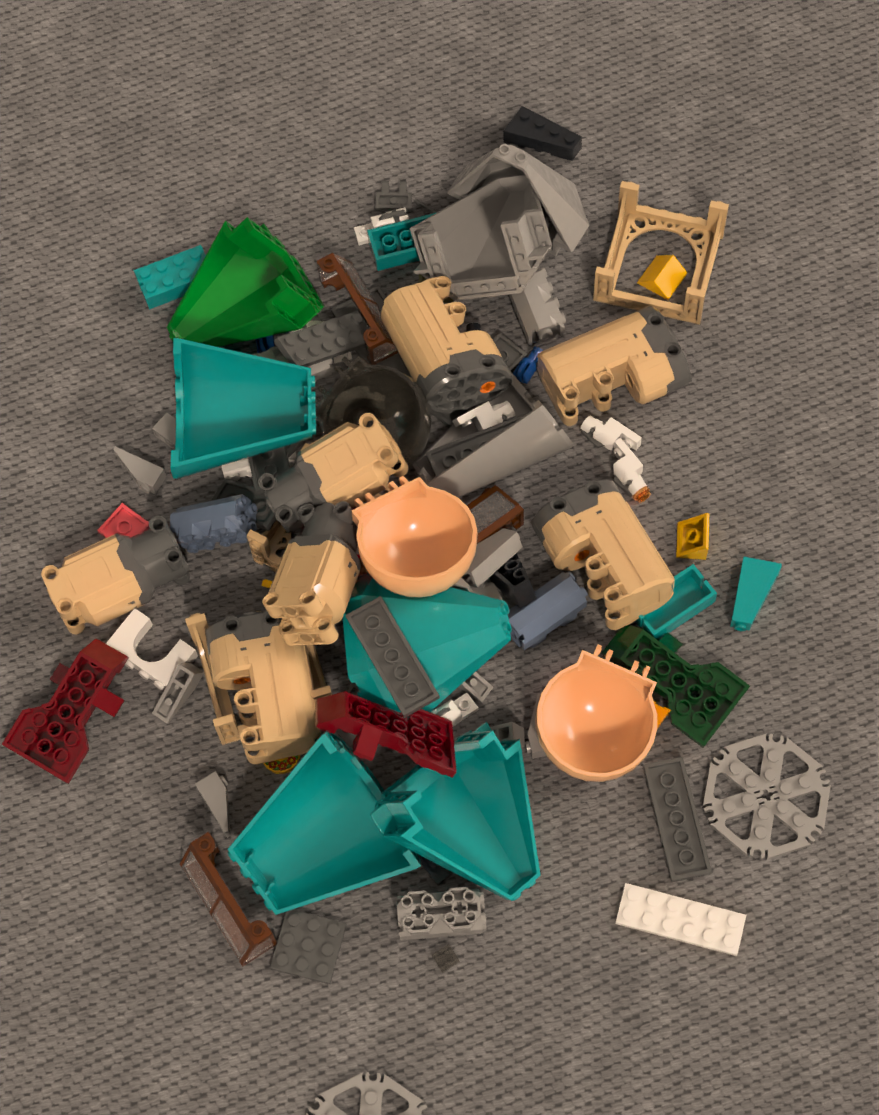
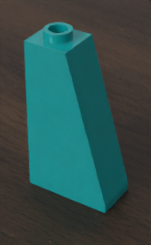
M743 557L730 627H734L737 631L751 629L780 574L781 563Z

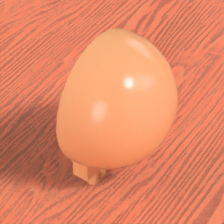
M402 476L399 477L400 487L394 481H391L388 484L391 491L376 499L370 493L365 494L366 504L359 498L355 499L354 503L357 508L351 512L352 520L358 527L357 545L359 555L367 572L382 587L406 597L420 598L433 596L449 589L468 571L476 553L478 533L473 514L468 506L458 497L444 490L427 486L421 477L409 482Z
M597 645L594 654L582 650L576 664L561 670L555 675L540 695L536 709V732L539 743L548 759L558 769L568 775L594 782L617 779L634 770L645 759L653 746L657 731V712L652 698L657 682L646 678L650 667L646 665L641 676L635 673L639 666L637 661H634L631 670L611 663L609 660L613 651L610 649L607 651L605 659L598 657L602 650L601 645Z

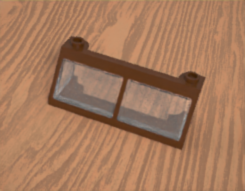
M334 253L317 260L319 278L323 287L333 286L336 291L345 287L369 326V329L364 332L363 338L367 345V360L370 365L373 366L399 353L381 321V309L352 262Z
M496 485L485 489L481 496L467 505L475 518L478 533L477 544L503 528L512 530V527L517 530L524 525V509Z
M208 831L190 843L180 862V866L243 967L276 946L277 942L264 921L256 920L249 923L215 868V857L220 851Z

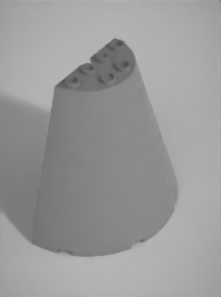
M511 372V385L500 396L489 401V403L493 406L508 401L514 409L515 417L525 413L528 414L438 476H435L426 453H424L413 464L416 469L414 474L417 478L421 477L427 486L444 490L459 498L564 452L574 446V444L539 400L535 401ZM480 405L471 407L465 413L477 408ZM474 423L464 428L462 425L455 427L453 424L426 452L479 431Z

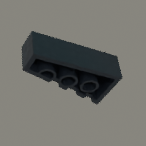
M522 106L504 129L503 143H513L521 148L527 147L535 149L536 152L550 153L551 156L573 161L582 149V136Z
M517 553L489 577L491 582L519 608L527 606L537 599Z

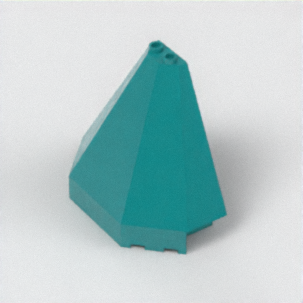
M369 573L357 577V583H355L343 615L347 672L351 683L355 682L359 689L357 692L358 696L397 712H400L398 706L345 615L380 596L382 597L440 696L438 700L421 708L428 712H431L511 641L510 633L512 628L508 618L509 607L503 600L452 587L433 596L420 598L406 597L382 587Z
M485 722L472 732L470 730L457 737V740L454 741L457 772L453 778L429 768H423L417 764L382 792V799L377 801L374 806L375 810L371 812L370 816L387 839L506 900L514 901L521 896V892L524 889L532 887L536 883L535 880L541 876L520 739L499 741L488 723Z

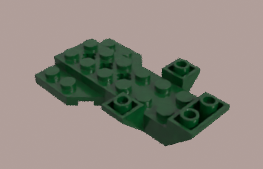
M631 625L622 627L601 654L606 656L609 649L612 650L613 653L610 661L628 670H631L634 661L639 662L635 673L641 676L646 665L649 666L650 670L646 678L657 682L654 691L667 700L668 708L671 709L669 712L671 725L704 748L749 689L750 685L719 662L705 665H690L676 654L683 643L668 632L658 641L641 628ZM680 679L681 685H676L675 680ZM696 691L697 697H692L691 692ZM709 703L713 704L711 710L707 708Z

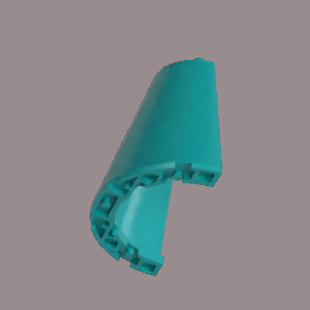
M173 338L174 371L176 374L175 450H171V473L173 479L186 477L312 439V435H316L315 391H311V387H315V376H311V368Z
M327 731L318 738L227 849L230 859L238 863L241 867L240 872L245 878H251L254 882L252 884L253 890L256 894H261L266 908L269 911L272 910L275 915L417 869L421 866L419 854L383 836L370 814L375 810L374 806L377 801L382 799L381 794L385 790L363 760L359 761L358 757L353 754V749L339 735Z

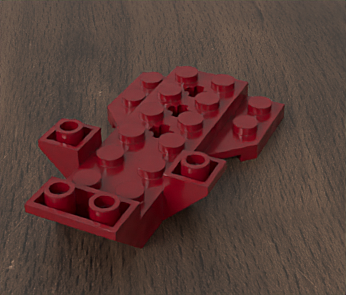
M94 639L79 652L70 668L59 663L49 679L59 685L49 703L32 709L22 710L2 745L69 784L89 751L84 726L95 708L97 707L115 717L125 701L108 691L107 688L116 673L119 674L129 657L102 641ZM66 710L71 712L69 716L64 714ZM59 728L60 732L56 733L54 729ZM49 745V750L45 751L44 746Z
M346 691L316 700V727L333 734L339 728L346 733L356 735L353 740V754L359 758L372 761L379 744L396 750L401 754L408 755L416 764L423 768H429L452 778L456 774L451 720L423 709L404 718L401 712Z

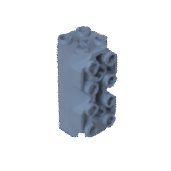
M241 494L180 507L170 515V530L176 534L178 545L187 549L189 553H198L199 550L205 549L213 550L216 542H220V546L225 547L231 546L234 543H247V534L250 529L253 531L257 530V506L249 498Z
M562 572L536 590L534 593L537 599L522 608L515 605L509 609L508 618L512 628L510 633L511 639L518 647L522 646L523 650L529 647L534 648L546 639V635L558 626H565L577 618V613L587 606L585 597L588 594L582 586L579 587L577 585L576 579L571 572Z

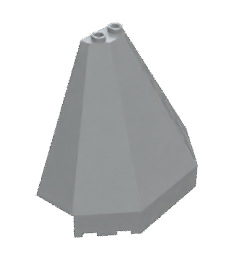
M502 144L499 148H495L464 166L447 194L460 200L498 177L525 174L554 224L549 231L552 247L548 253L556 256L561 248L572 253L582 236H588L589 223L575 184L527 152L513 145Z
M525 174L498 177L410 228L421 262L413 272L417 275H422L426 279L439 276L448 277L451 280L449 297L454 301L521 293L552 247L539 198Z

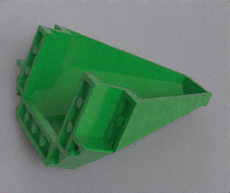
M247 217L236 228L227 221L224 222L171 318L167 329L172 341L173 338H179L220 347L299 330L322 310L324 304L298 260L285 250V246L276 236L271 235L264 223L259 226Z

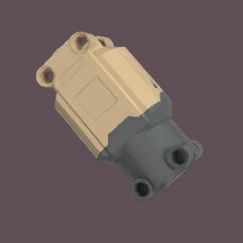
M365 413L360 417L359 425L346 422L298 451L294 466L275 477L270 473L262 474L258 484L264 490L268 506L287 533L293 532L301 536L304 525L297 511L302 505L312 504L316 508L326 502L336 505L339 502L346 501L351 509L356 507L355 499L359 498L362 502H365V494L370 493L372 496H375L387 489L389 476L392 474L396 477L404 476L408 472V465L390 432L381 425L373 414ZM369 421H373L371 427H366ZM397 463H401V467L394 470V466Z
M346 501L339 502L336 505L326 502L316 508L312 504H304L297 511L304 529L301 536H295V538L288 542L270 590L262 601L270 617L282 618L279 624V632L289 646L328 645L334 643L338 638V632L334 625L343 618L361 569L359 558L356 555L359 554L357 545L358 527L352 520V509Z
M154 516L149 521L150 529L130 538L129 536L116 533L64 558L62 567L59 569L54 565H48L43 568L41 575L47 587V592L70 633L80 634L85 628V623L100 626L149 603L155 589L171 581H174L177 585L188 583L190 580V569L173 532L163 517ZM56 575L53 579H48L49 576ZM79 621L75 626H71L72 622Z

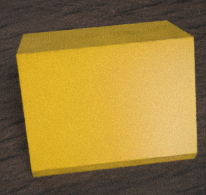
M659 255L654 258L637 283L669 300L687 275V271L674 255Z
M701 514L678 522L676 557L706 560L709 543V514Z

